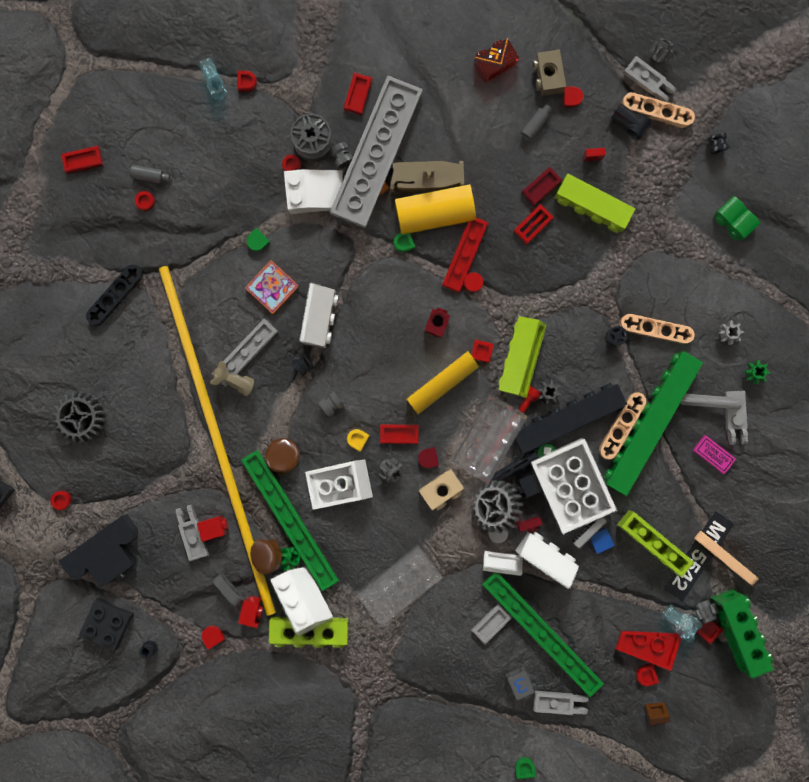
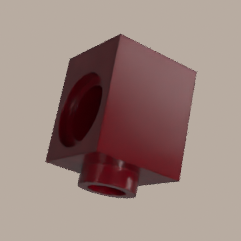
M439 307L436 310L432 309L424 332L442 339L451 315L447 314V310ZM435 317H440L443 320V325L436 327L433 325L432 320Z

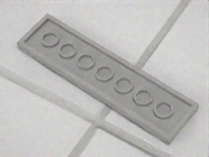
M387 75L330 210L331 215L366 228L423 89Z

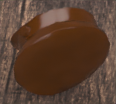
M286 438L273 441L268 446L265 454L266 463L278 474L290 473L299 460L297 445L292 440Z
M259 539L253 543L250 556L256 570L261 574H269L276 571L282 562V553L276 540L270 539L267 541Z

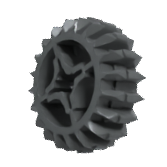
M80 391L78 394L77 392H72L71 396L69 394L64 395L65 400H58L61 406H54L58 410L57 413H52V416L57 417V420H53L52 423L58 424L54 430L61 431L59 436H66V441L73 440V443H78L79 440L81 443H85L87 439L93 440V435H99L97 428H104L100 422H105V418H101L105 411L99 410L103 405L101 403L96 404L98 398H92L90 393L85 395L84 392ZM80 401L88 405L91 412H85L83 406L80 405ZM71 406V413L66 416V412ZM78 414H80V415H86V416H84V417H81V419H79V420H77V419H72V418H76V416H77ZM92 418L90 426L85 430L87 428V421ZM67 423H73L78 433L72 431Z
M492 481L491 484L487 482L485 487H479L480 493L474 494L477 500L472 501L475 507L471 509L476 511L473 517L478 519L477 524L482 525V529L489 530L490 533L495 531L497 533L507 532L509 527H515L514 521L520 520L517 514L523 513L519 510V507L523 504L518 502L521 496L515 495L517 490L512 488L511 484H505L504 481ZM500 491L494 499L489 498L494 492ZM500 515H505L504 519L500 522H494Z

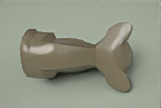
M219 361L218 367L213 372V379L210 381L212 385L226 382L244 396L250 394L254 385V379L251 377H242L237 374L228 373L227 366L223 361Z

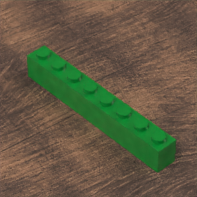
M685 351L675 353L670 359L669 363L671 365L668 370L662 373L660 385L656 386L651 392L652 399L649 403L645 404L641 418L636 420L632 427L633 432L630 436H627L622 445L624 446L622 451L618 452L614 457V465L611 470L608 469L603 476L606 486L624 496H627L703 364L702 361Z

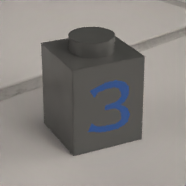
M524 667L506 674L517 700L529 699L532 696L531 694L535 693Z

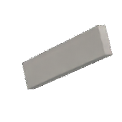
M263 319L223 361L227 366L228 373L238 375L278 333L267 320ZM222 382L225 387L228 386L226 382Z

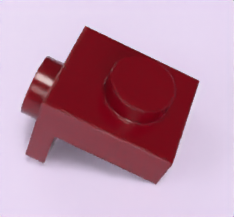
M539 516L521 521V519L514 521V529L518 528L520 532L525 530L528 533L539 529L538 526L543 525Z

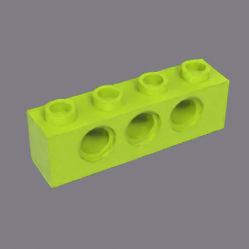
M628 510L617 525L675 574L683 577L693 565L694 561L635 512Z
M271 617L269 623V644H274L275 647H285L286 644H293L294 647H305V644H312L315 648H322L324 645H332L333 648H343L344 645L348 644L349 618H332L312 629L314 636L308 637L304 633L298 637L289 617ZM285 629H293L295 635L292 637L287 636ZM325 629H331L334 635L332 637H326L323 631Z

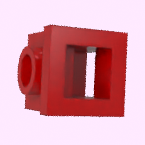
M246 597L243 601L239 624L255 628L259 626L260 620H257V618H261L263 607H260V597Z

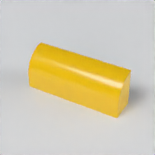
M470 185L395 199L401 234L476 220L474 199Z
M466 352L406 400L419 415L478 369L479 366L471 354Z

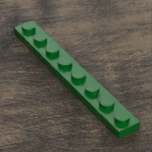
M256 450L243 458L241 461L321 590L324 591L338 582V577L260 451Z
M493 572L482 583L589 697L604 684L499 573Z

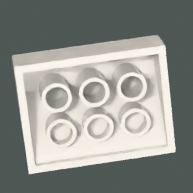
M578 439L531 462L562 534L617 511L585 439Z

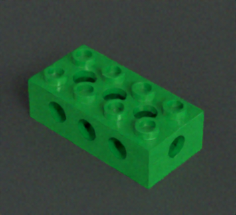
M732 589L710 597L712 603H716L719 610L717 616L738 669L750 678L773 671L774 669L771 664L773 663V658L765 649L766 641L762 633H759L757 629L759 624L755 615L751 614L749 609L751 603L748 597Z

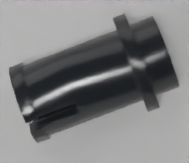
M151 640L146 641L139 650L140 657L146 659L153 656L158 650L157 644Z

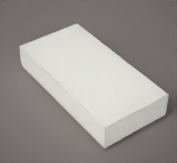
M490 551L484 552L483 571L522 575V556Z

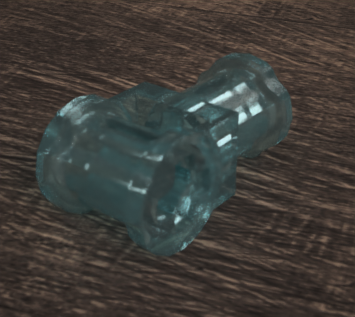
M210 58L204 59L198 64V67L204 73L210 95L215 100H222L226 96L227 90L223 80L216 71L215 61Z
M671 604L661 615V619H666L673 624L674 627L672 629L688 642L695 640L696 632L703 626L697 618L688 615L686 612L680 614Z

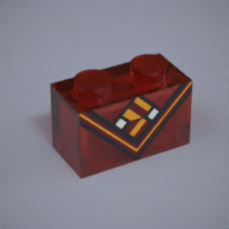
M508 38L503 41L500 39L490 49L479 51L474 59V65L486 83L517 65L519 56Z

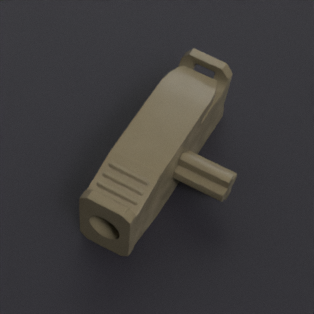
M446 161L393 163V175L390 184L391 192H394L396 186L399 191L411 193L434 192L464 186L463 161H459V164Z

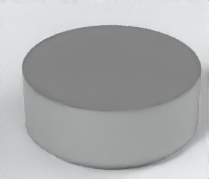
M488 531L490 539L495 543H502L508 537V531H503L502 533H497L496 531L490 533Z

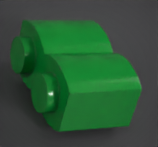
M735 196L728 200L714 214L716 222L720 226H725L729 230L730 237L734 240L742 241L761 224L758 218L747 210L745 205Z

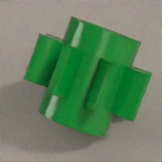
M756 360L754 364L747 363L749 368L743 371V373L747 374V381L753 380L754 384H759V379L762 382L767 381L765 377L767 374H770L766 368L767 364L760 365V360Z
M294 547L281 548L282 562L280 567H282V571L296 569L295 565L300 563V555L297 551H294Z

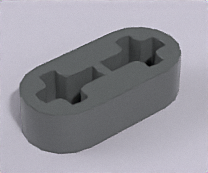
M219 574L213 580L215 586L233 606L237 608L243 603L244 597L223 574Z

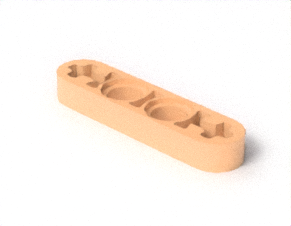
M628 93L621 102L636 114H642L647 118L681 128L689 127L695 119L694 112L688 108L636 93ZM629 99H633V103L635 104L629 106V102L627 101ZM642 101L640 108L637 109L639 106L637 104H639V102ZM644 104H652L654 107L653 112L645 111ZM665 108L670 109L672 116L669 118L664 117L662 110ZM684 114H686L687 119H689L686 122H684V118H682Z
M627 314L620 319V327H623L630 333L680 344H687L694 339V331L688 326L634 314ZM630 318L631 322L638 323V320H640L638 330H636L637 326L631 325L628 328L624 321ZM650 322L652 324V331L645 332L643 330V323ZM663 326H668L671 329L669 336H664L661 333ZM686 331V334L689 335V338H685V340H683L681 335H676L673 338L676 332L682 333Z
M632 393L627 398L626 402L628 405L622 407L599 447V454L602 458L613 459L619 452L645 407L646 398L642 393ZM640 397L639 401L641 404H637L634 407V410H637L636 413L631 409H627V406H633V398ZM625 412H629L632 415V420L629 423H625L622 420ZM615 429H620L623 433L622 438L619 440L613 437ZM608 439H610L612 442L618 443L617 446L614 444L612 445L610 449L611 451H613L612 454H607L606 456V451L604 450V447H609L611 444V442H608Z
M699 531L694 537L696 541L751 586L758 581L759 578L702 531Z

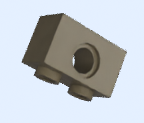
M560 49L537 53L535 60H533V70L537 72L538 79H536L537 90H540L541 96L563 93L566 88ZM544 71H551L553 76L545 75Z

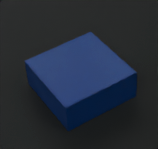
M607 528L597 531L590 538L597 554L615 546Z

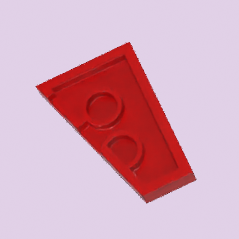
M621 631L615 649L671 671L683 634Z

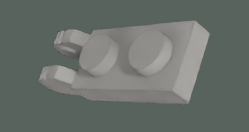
M635 56L623 72L658 100L664 102L669 100V97L659 90L660 86L669 94H674L676 88L664 76L637 56Z
M745 391L724 392V397H736L740 400L738 409L725 408L728 442L730 445H735V429H739L741 444H747L748 432L746 429L748 428Z
M191 504L187 506L191 521L185 522L182 509H176L179 522L178 527L189 561L209 555L205 541H201L196 524L199 520L198 518L196 519V513Z
M534 691V712L565 715L587 714V708L573 706L574 701L588 702V696L574 695L572 693Z

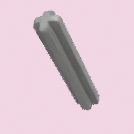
M685 394L680 404L738 409L740 400L736 397Z

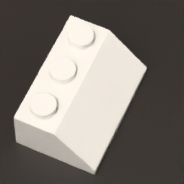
M310 283L300 342L303 344L323 348L330 344L332 333H329L330 325L334 324L335 314H332L333 306L337 307L338 295H336L334 289Z
M534 531L533 534L527 532L515 551L558 582L570 588L579 567L574 563L576 559L567 553L565 556L559 553L560 548L550 542L549 545L542 541L544 537Z
M307 566L289 570L271 579L298 637L333 618Z

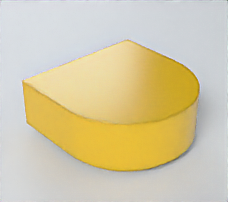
M355 429L349 432L347 442L352 448L361 452L370 435L362 430Z

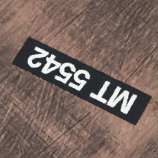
M715 511L702 532L720 546L734 523ZM696 540L686 556L694 561L693 565L683 577L673 573L664 587L665 590L681 601L685 599L713 557V554Z

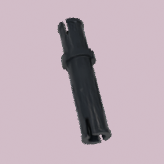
M532 450L521 458H515L514 462L484 478V480L490 484L492 481H504L520 471L524 472L525 468L532 465L531 462L539 457ZM508 470H511L510 472H508V473L504 474L503 476L499 477L498 479H496V477L502 475L503 473L507 472Z

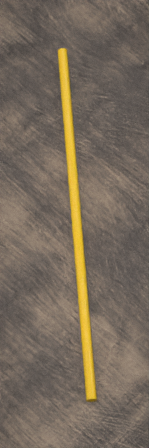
M168 266L159 268V272L267 616L276 613L264 574L256 570L251 560L250 551L254 543L171 274Z

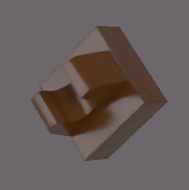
M664 702L645 704V711L652 727L655 724L661 723L665 725L667 722H670V715Z

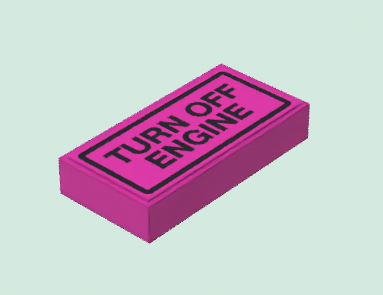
M706 435L701 438L692 450L722 474H725L736 460Z

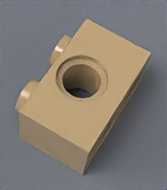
M449 469L419 489V492L432 510L436 508L438 511L447 505L445 501L451 497L454 500L463 494L461 490L464 487L453 471ZM439 486L447 487L448 492L445 496L437 494Z

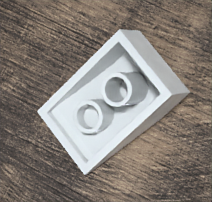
M305 169L284 171L289 213L298 214L331 210L344 180L343 171Z
M365 459L305 472L313 510L373 497Z

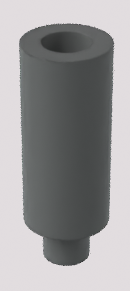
M545 105L543 109L539 108L523 128L521 135L525 139L532 141L550 118L549 113L552 108L549 105Z
M138 165L131 166L130 178L159 184H162L163 181H170V175L164 174L163 170Z

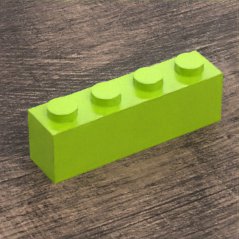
M568 173L554 197L559 204L563 206L569 205L575 208L574 211L578 214H586L591 217L592 221L599 224L604 223L608 226V229L617 233L618 231L622 232L625 230L636 209Z
M518 317V321L514 325L513 339L509 343L508 357L504 362V372L499 380L500 391L527 398L547 324L537 319Z

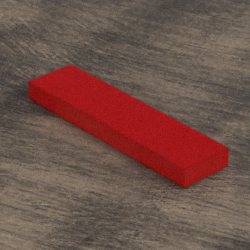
M479 218L468 222L442 283L443 287L457 293L460 292L488 222Z

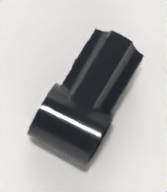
M622 103L611 116V119L627 129V133L637 140L643 137L652 124L645 115L636 114Z

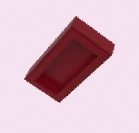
M549 167L521 193L534 207L563 180Z

